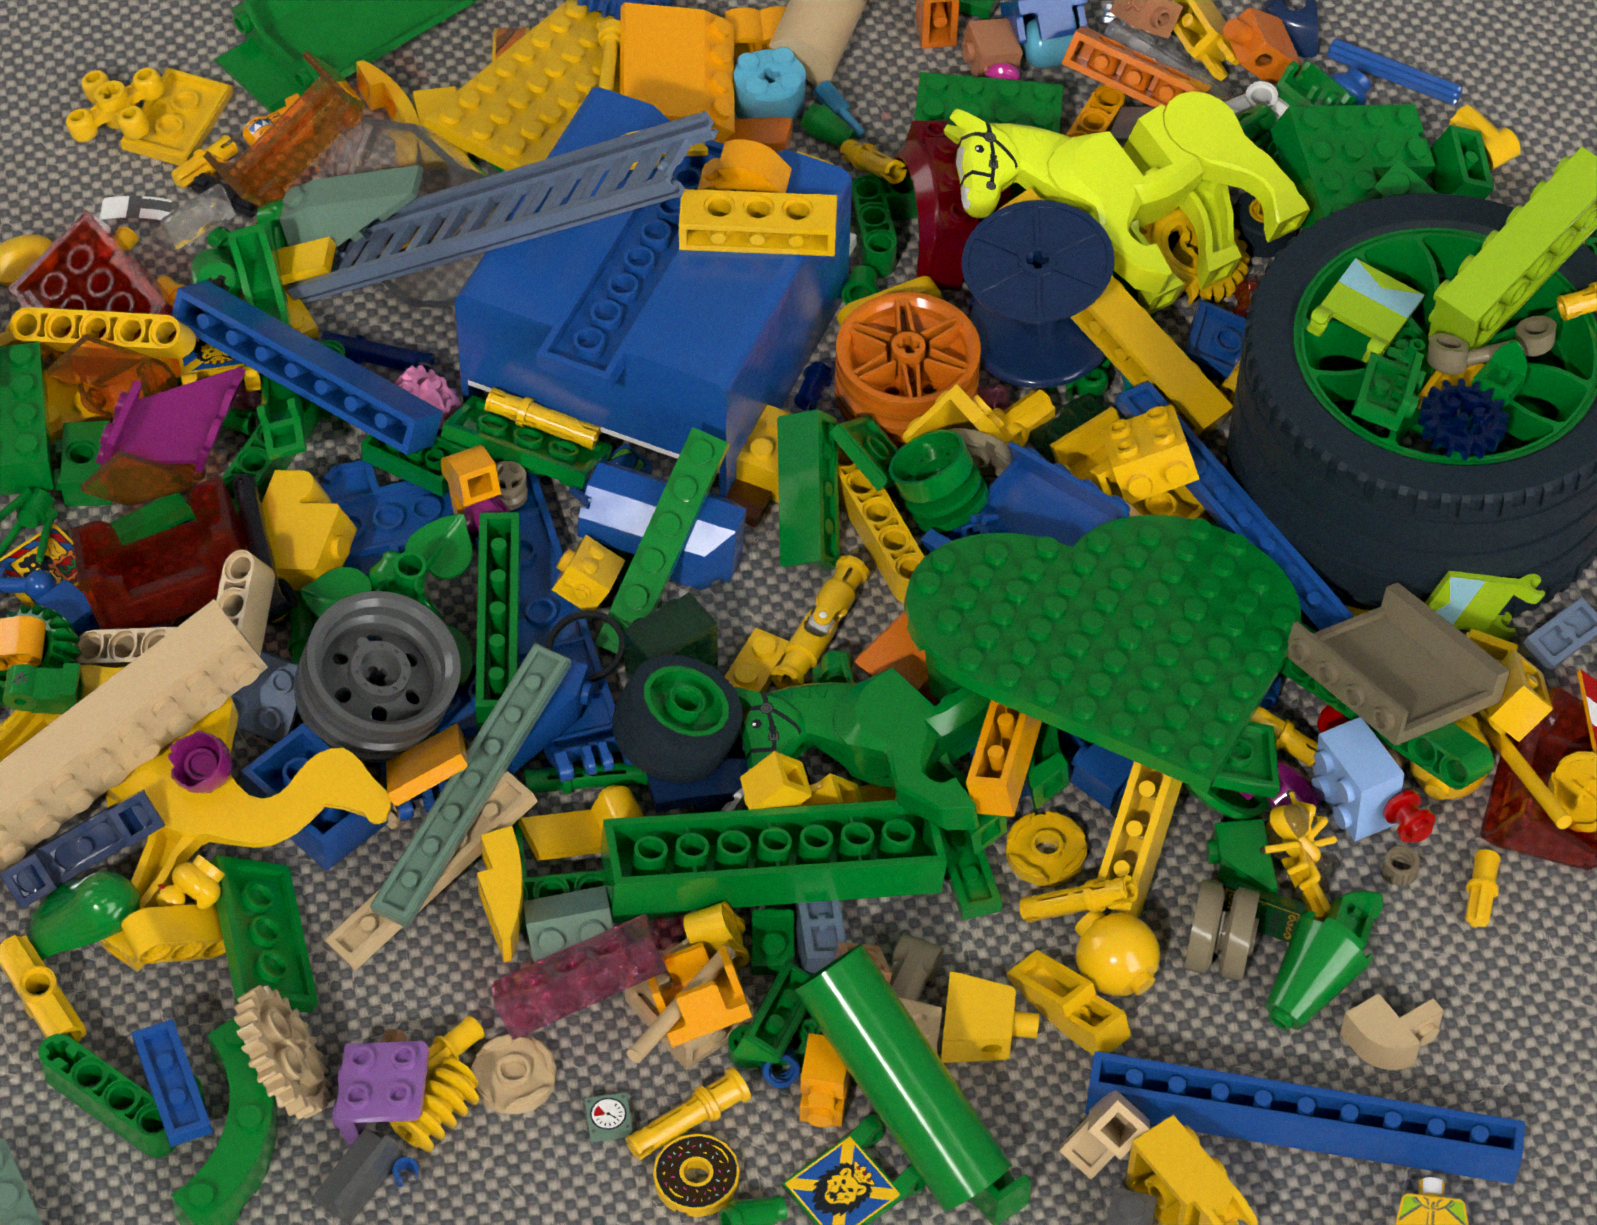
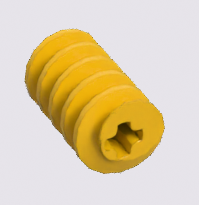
M447 1057L442 1063V1068H437L431 1074V1080H426L420 1118L415 1121L389 1122L391 1127L407 1143L430 1153L434 1149V1144L429 1136L440 1141L446 1137L445 1131L440 1124L453 1129L457 1125V1121L452 1112L458 1116L465 1117L469 1111L463 1101L465 1100L475 1106L480 1101L479 1095L475 1091V1088L479 1086L478 1080L469 1067L461 1061Z

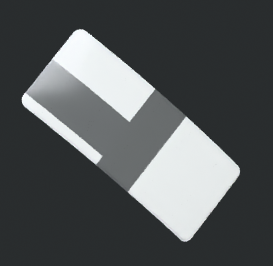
M149 196L104 198L100 220L145 218L168 222L172 201Z

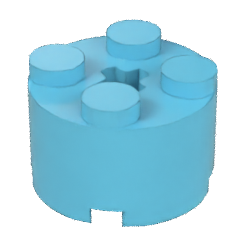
M779 47L775 50H759L752 53H743L739 56L738 64L734 70V111L739 119L788 117L793 118L794 124L796 123V118L803 114L805 110L806 73L802 63L794 57L791 49Z

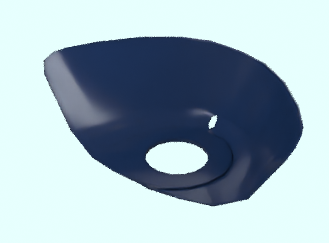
M1266 0L1260 11L1282 20L1298 56L1305 58L1316 57L1318 53V12L1315 0H1305L1306 5L1300 10L1288 9L1284 5L1283 0Z

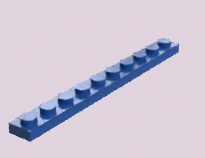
M1149 380L1117 395L1116 398L1117 408L1127 419L1144 414L1153 407L1169 405ZM1177 414L1200 480L1186 484V488L1222 529L1246 537L1250 543L1267 554L1284 571L1296 590L1301 607V621L1317 632L1353 618L1354 615Z

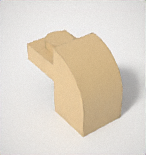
M1378 993L1345 1012L1340 1035L1353 1051L1368 1064L1386 1070L1405 1069L1415 1065L1419 1047L1427 1045L1439 1034V1026L1444 1010L1433 998L1404 1016L1399 1017Z
M1114 1090L1104 1096L1089 1110V1116L1059 1146V1152L1087 1177L1092 1179L1114 1156L1121 1160L1131 1149L1132 1141L1150 1130V1120L1122 1094Z

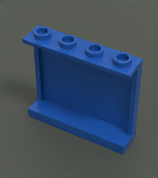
M1012 441L1008 444L1014 460L988 487L990 493L988 501L980 512L986 515L999 514L998 521L1008 526L1009 533L1052 537L1059 543L1073 547L1081 537L1097 526L1119 518L1130 517V507L1119 496H1108L1101 492L1092 481L1088 479L1080 480L1073 476L1062 464L1055 463L1053 465L1044 460L1035 449L1031 447L1025 449ZM971 520L952 531H947L944 536L930 528L921 538L927 554L948 542L961 538L962 527L972 524Z

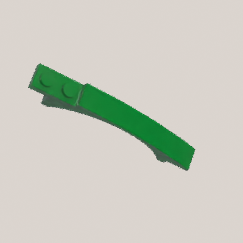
M267 221L227 233L245 301L292 327L288 298L283 287L275 235L271 222ZM260 373L262 397L261 405L256 408L258 418L262 424L268 460L306 452V430L302 396Z

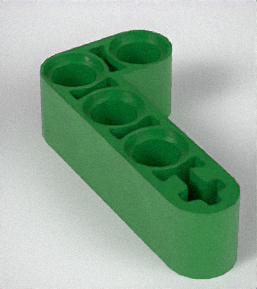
M55 1034L42 1041L39 1046L38 1055L45 1081L52 1088L150 1157L160 1158L166 1156L178 1146L170 1147L164 1129L156 1133L148 1132L156 1127L164 1128L153 1096L67 1035ZM193 1075L205 1110H207L201 1081L196 1075ZM91 1082H99L98 1084L91 1087L85 1086ZM121 1105H131L123 1110L117 1109Z

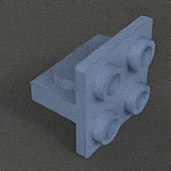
M261 650L260 657L268 668L260 673L253 683L243 686L231 697L238 712L237 727L279 742L292 732L296 715L299 713L294 695V678L298 664Z

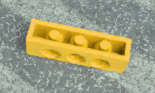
M685 189L680 201L679 250L835 256L837 195Z

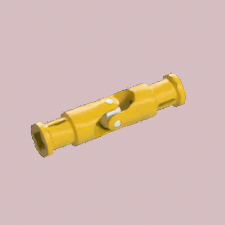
M851 555L840 556L837 560V570L831 579L824 582L816 596L815 611L813 612L814 609H811L806 613L785 648L786 656L781 664L775 666L770 673L771 680L778 688L783 689L790 686L804 685V677L807 672L819 662L837 630V623L847 614L855 600L856 589L870 575V571L865 563L857 557Z

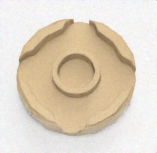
M510 1033L494 1037L481 1046L471 1068V1071L478 1080L479 1086L475 1088V1091L479 1095L481 1102L486 1107L503 1114L518 1115L533 1111L547 1101L555 1088L557 1072L552 1052L542 1041L533 1037L532 1040L523 1038L522 1034Z

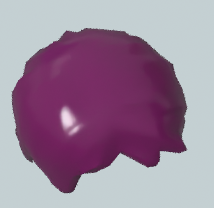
M195 731L194 734L177 739L174 744H170L171 754H168V759L174 766L171 770V778L179 787L192 793H212L229 778L233 768L229 749L220 738L202 731Z

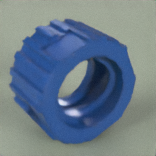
M787 1047L780 1060L790 1064L788 1071L777 1073L771 1070L773 1063L761 1062L764 1080L768 1081L774 1088L790 1087L799 1078L800 1065L797 1054L794 1053L793 1049Z

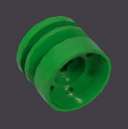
M940 429L926 432L913 438L898 450L891 459L888 469L900 496L905 499L907 509L912 514L913 520L917 527L924 532H928L931 528L938 533H942L965 525L971 520L970 515L981 512L987 504L990 494L987 484L981 476L978 467L974 464L963 438L952 430Z

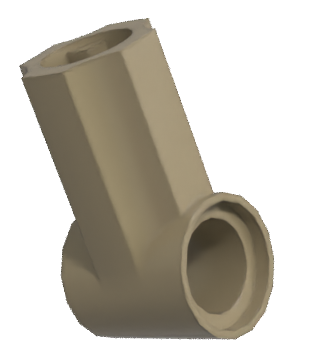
M906 933L902 934L892 957V975L890 985L899 998L918 1002L926 983L932 982L938 972L944 947Z

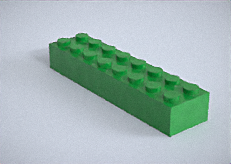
M897 800L603 819L600 849L611 916L695 911L723 901L727 902L731 908L935 894L942 891L947 865L939 826L898 805Z

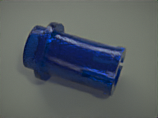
M813 362L804 369V381L794 398V403L798 408L806 411L810 402L808 410L817 409L825 387L830 386L832 383V371L827 365L821 362Z

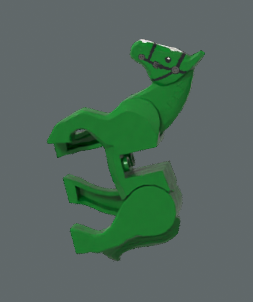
M926 650L925 656L930 693L940 701L936 707L894 668L874 675L860 683H811L790 686L765 694L733 687L740 698L741 708L743 709L740 728L748 770L773 751L798 760L809 747H813L837 760L846 767L851 776L873 785L894 789L898 805L945 830H964L966 842L974 855L980 853L1007 832L1006 816L977 814L976 804L969 796L967 789V778L952 765L956 759L977 746L991 699L962 687L934 667L936 660ZM1044 722L1041 724L1027 771L1029 791L1033 807L1036 810L1069 785L1068 763L1059 747L1057 728Z

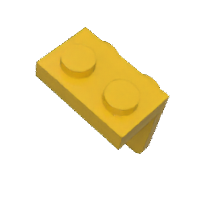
M958 384L940 394L935 404L925 414L915 418L902 435V439L905 443H908L913 438L926 432L940 429L949 430L952 428L972 429L975 426L980 432L994 436L1004 443L1009 441L1000 431L1005 425L978 394L971 399Z
M1174 406L1153 407L1144 414L1127 420H1117L1101 430V436L1123 499H1126L1130 504L1200 480Z

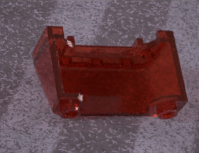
M1555 686L1548 691L1553 710L1523 739L1518 742L1506 733L1509 740L1547 787L1552 772L1556 771V768L1560 765L1558 763L1565 756L1577 751H1593L1583 701L1559 686ZM1500 755L1481 825L1480 837L1499 848L1589 871L1595 867L1597 868V831L1591 833L1576 832L1568 827L1559 829Z

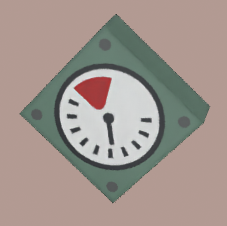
M627 1092L584 1098L590 1143L621 1139L633 1133Z

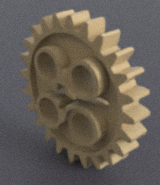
M259 985L244 993L237 999L239 1004L234 1007L239 1014L234 1017V1020L241 1027L236 1033L245 1043L241 1049L249 1054L251 1058L248 1065L251 1068H256L258 1072L257 1081L264 1084L269 1097L275 1095L278 1107L282 1108L285 1106L289 1116L295 1114L298 1120L302 1118L308 1119L323 1111L329 1105L327 1100L331 1098L327 1090L331 1087V1083L324 1076L329 1071L321 1063L320 1059L324 1055L316 1050L315 1044L317 1039L309 1035L308 1023L303 1022L299 1017L297 1008L291 1010L287 997L281 999L279 991L277 989L271 991L269 985L264 987Z

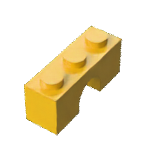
M773 751L740 777L744 791V801L749 810L863 802L858 784L829 773L822 780L809 785L803 763L776 751Z

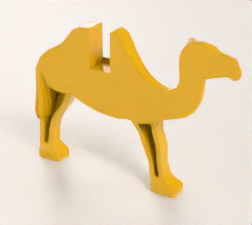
M91 664L81 665L84 680L82 699L124 667L112 668ZM231 696L226 699L219 709L209 712L196 722L189 732L175 738L162 748L155 758L144 762L128 774L121 784L106 791L113 800L119 802L144 789L166 824L164 827L148 835V840L131 880L140 895V909L158 907L156 903V896L159 892L158 884L172 885V873L175 867L187 862L202 845L208 842L253 848L273 846L297 834L325 807L346 810L366 817L371 824H381L386 822L389 817L392 801L387 791L372 777L363 763L345 748H331L317 753L303 765L286 788L268 798L262 799L248 795L235 782L231 773L227 781L212 793H192L179 787L171 778V770L174 766L168 759V754H171L170 744H174L177 739L194 734L195 731H202L220 738L229 749L231 755L238 723V712ZM15 710L0 724V762L61 715ZM123 930L100 941L107 952L138 972L146 965L140 964L137 961Z

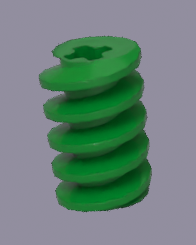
M209 248L198 253L193 259L190 268L193 284L207 280L238 297L242 286L234 259L225 250L219 248Z

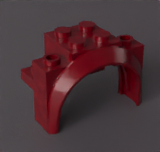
M912 121L905 144L893 159L900 160L905 164V167H902V169L909 171L916 198L919 252L915 278L929 276L939 290H959L964 278L962 273L964 246L972 231L985 218H974L964 210L961 200L960 180L956 167L958 145L944 133L948 122ZM1010 186L1001 192L994 212L1007 204L1011 193Z

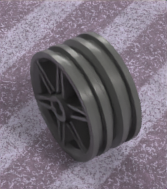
M369 591L350 595L329 607L319 617L310 633L295 672L294 695L297 709L305 725L330 748H345L363 762H387L431 738L438 730L456 693L460 680L461 663L458 648L451 632L443 621L433 611L414 599L384 591ZM374 637L379 640L369 642L367 638ZM336 655L342 665L334 663L332 657ZM406 655L411 656L416 661L415 666H410V661ZM338 700H349V701H347V702H345V703H340ZM418 700H419V703H418V704H411V703L408 702V701H418ZM373 710H376L375 715L379 721L373 720L371 714Z

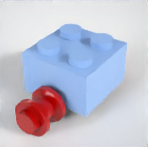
M1330 705L1326 706L1321 711L1317 721V728L1321 733L1318 736L1317 752L1314 755V778L1311 780L1312 788L1317 798L1327 803L1333 812L1337 825L1341 829H1346L1355 842L1397 823L1400 824L1397 829V835L1402 842L1418 843L1425 840L1432 833L1436 819L1430 810H1419L1421 797L1416 791L1408 790L1402 792L1404 772L1361 717L1350 720Z

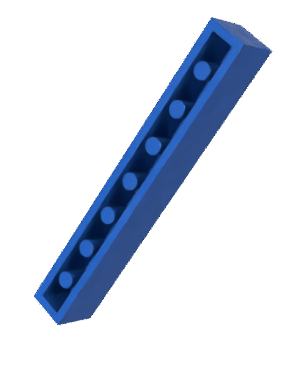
M207 280L178 288L171 316L190 327L194 331L195 336L405 455L434 446L443 414L442 410Z

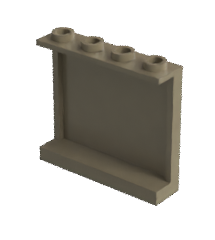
M1398 582L1386 587L1381 607L1315 633H1311L1296 621L1292 624L1288 640V658L1395 746L1500 703L1510 671Z

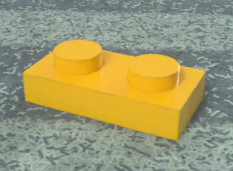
M755 627L726 673L725 678L729 680L733 687L764 694L772 682L770 678L772 669L775 666H779L786 656L785 648L789 641Z

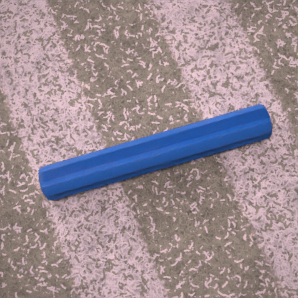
M1334 39L1328 49L1329 59L1448 104L1456 105L1461 97L1462 86L1345 41Z

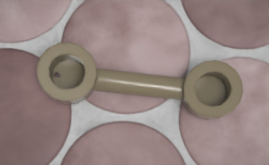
M1532 316L1518 323L1515 340H1518L1526 356L1535 357L1543 355L1553 347L1556 323L1553 319L1546 316ZM1445 333L1432 334L1429 337L1427 361L1432 368L1441 373L1458 375L1462 374L1468 366L1488 362L1494 352L1502 345L1515 340L1468 350L1469 345L1467 342L1457 336Z

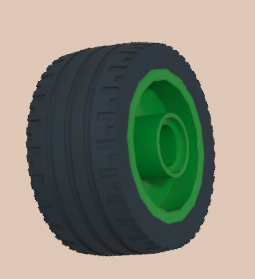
M660 655L643 662L628 679L615 706L612 719L613 736H615L614 739L617 742V746L624 753L625 757L638 769H641L642 772L666 782L694 783L712 775L726 759L740 731L743 718L742 704L733 685L718 670L713 669L712 666L684 655Z

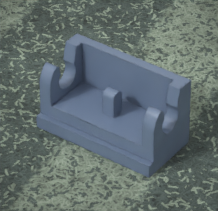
M1581 597L1529 635L1517 652L1527 661L1532 658L1536 662L1538 669L1545 675L1550 669H1554L1597 636V612Z
M839 900L794 903L792 906L800 969L810 975L815 974L835 960L839 942L847 943Z

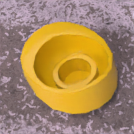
M25 234L10 238L1 243L0 284L8 287H24L39 283L50 276L55 269L56 249L54 243L49 238L39 234Z

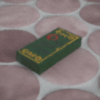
M1228 877L1223 887L1225 891L1223 909L1230 912L1234 892L1239 887L1260 891L1255 918H1259L1257 932L1289 943L1296 923L1302 913L1305 912L1307 904Z

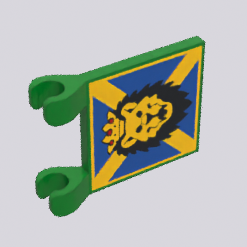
M870 1115L866 1117L851 1134L782 1183V1187L814 1225H869L900 1201L919 1193L926 1187L912 1165L906 1168L892 1182L864 1150V1148L870 1147L883 1139V1124L877 1116Z

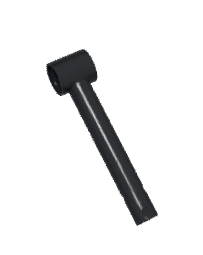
M245 473L236 476L232 481V486L238 505L237 508L247 551L272 568L275 574L267 626L298 607V599L291 585L283 577L277 575L256 480L253 475Z

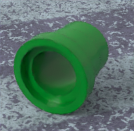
M860 265L853 268L842 290V300L845 305L879 292L877 287L878 274L872 267Z

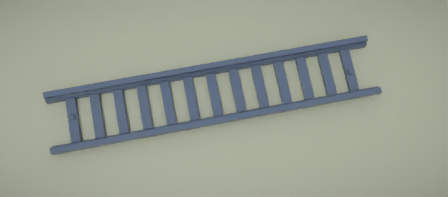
M704 111L415 198L382 222L376 218L363 230L364 236L356 242L349 238L338 246L337 250L344 249L336 256L337 260L330 273L292 283L286 291L294 300L301 298L300 301L304 304L681 197L685 188L679 181H671L675 168L681 164L692 145L715 139L718 131L716 128L711 129L714 121ZM667 153L665 158L659 162L658 170L651 180H647L661 155ZM638 162L624 187L616 189L619 182L624 180L633 163ZM610 170L595 196L589 197L605 171ZM582 178L567 204L559 206L562 200L567 198L577 179ZM554 186L548 198L541 207L540 211L534 213L536 208L540 205L541 201L545 197L549 188ZM526 195L512 220L504 222L507 216L512 214L522 196ZM500 202L497 208L495 209L494 213L492 214L491 218L487 222L486 226L480 229V227L489 216L495 204ZM473 210L459 234L451 237L454 231L459 229L469 211ZM446 218L445 222L441 226L433 241L430 244H427L430 238H432V236L434 235L442 220ZM417 226H420L406 250L399 252L402 246L407 244ZM395 233L380 258L376 259L390 236ZM369 241L366 247L364 248L363 252L357 259L354 266H351L352 262L356 259L365 243Z

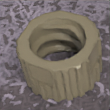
M1404 845L1393 846L1384 855L1381 868L1383 877L1386 878L1387 882L1389 881L1390 884L1396 886H1408L1410 883H1413L1417 878L1420 867L1419 855L1410 847ZM1392 863H1404L1410 869L1400 870L1394 867Z

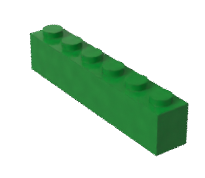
M519 512L479 513L475 696L478 732L520 667L521 530Z

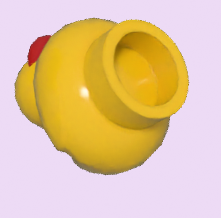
M198 854L192 863L185 862L175 867L172 873V885L158 884L157 906L185 905V894H187L197 902L198 909H207L219 900L221 888L218 883L225 874Z

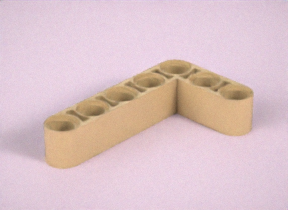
M238 550L230 554L225 560L216 602L243 633L258 655L261 656L275 583V574L272 568L249 551ZM177 627L86 631L79 637L81 640L77 646L83 654L76 658V660L83 665L91 664L112 668L125 667Z

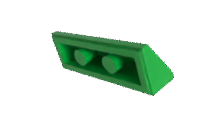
M786 960L735 1048L733 1056L741 1059L779 1063L807 1011L794 992V989L812 975Z

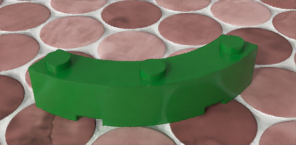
M234 1018L207 1034L212 1060L222 1073L229 1088V1109L223 1133L208 1161L193 1178L171 1195L176 1219L180 1225H233L240 1217V1210L249 1201L254 1192L256 1194L261 1187L275 1149L278 1128L275 1095L271 1097L267 1095V1088L263 1083L257 1081L258 1072L256 1068L249 1067L248 1063L251 1058L249 1054L241 1049L245 1043L236 1033L241 1027Z

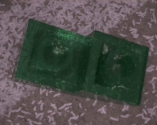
M1089 392L1062 405L1059 417L1031 430L1028 442L1048 461L1055 464L1056 461L1050 444L1107 410V408Z

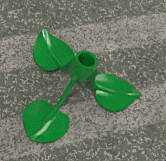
M454 514L439 518L415 531L406 543L405 552L396 557L394 573H387L385 580L376 591L385 592L391 584H394L400 593L415 595L416 600L425 606L423 588L428 571L438 579H452L464 573L472 560V544L464 514ZM340 567L322 574L312 583L302 587L301 596L310 611L319 618L339 600L357 593L372 591V584L370 579L360 570L352 567ZM447 626L456 642L460 656L461 673L458 687L466 684L472 673V648L468 639L460 630ZM407 655L410 666H415L416 661Z

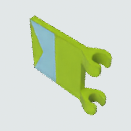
M1355 258L1321 305L1317 306L1312 312L1311 322L1306 330L1320 337L1333 317L1369 336L1371 340L1362 358V361L1366 363L1371 352L1383 357L1390 344L1422 302L1424 294Z
M1448 571L1425 604L1457 629L1471 631L1472 628L1508 641L1516 633L1515 628L1506 627L1512 620V615L1509 612H1505V615L1498 614L1513 595L1527 603L1537 604L1545 596V591L1534 589L1541 583V577L1537 574H1528L1520 579Z

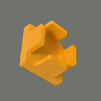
M703 943L694 944L664 957L666 967L672 979L671 985L660 988L655 973L647 976L659 1014L675 998L682 1013V1017L666 1033L672 1047L752 1017L727 946L718 949L725 969L714 981H709L681 992L710 960Z

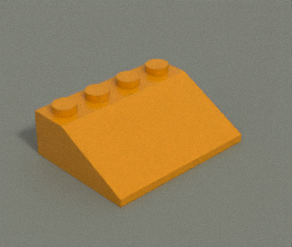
M624 2L621 6L620 94L654 105L670 121L706 111L714 121L711 129L716 128L718 131L715 139L712 140L723 144L735 132L734 23L704 9Z

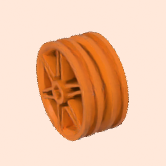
M914 292L890 293L875 297L858 306L846 317L836 339L834 390L836 403L842 416L846 421L870 415L896 446L903 447L906 443L902 439V435L907 430L908 425L915 418L925 414L935 404L940 394L950 390L956 384L971 399L978 394L981 344L975 326L956 306L928 294Z

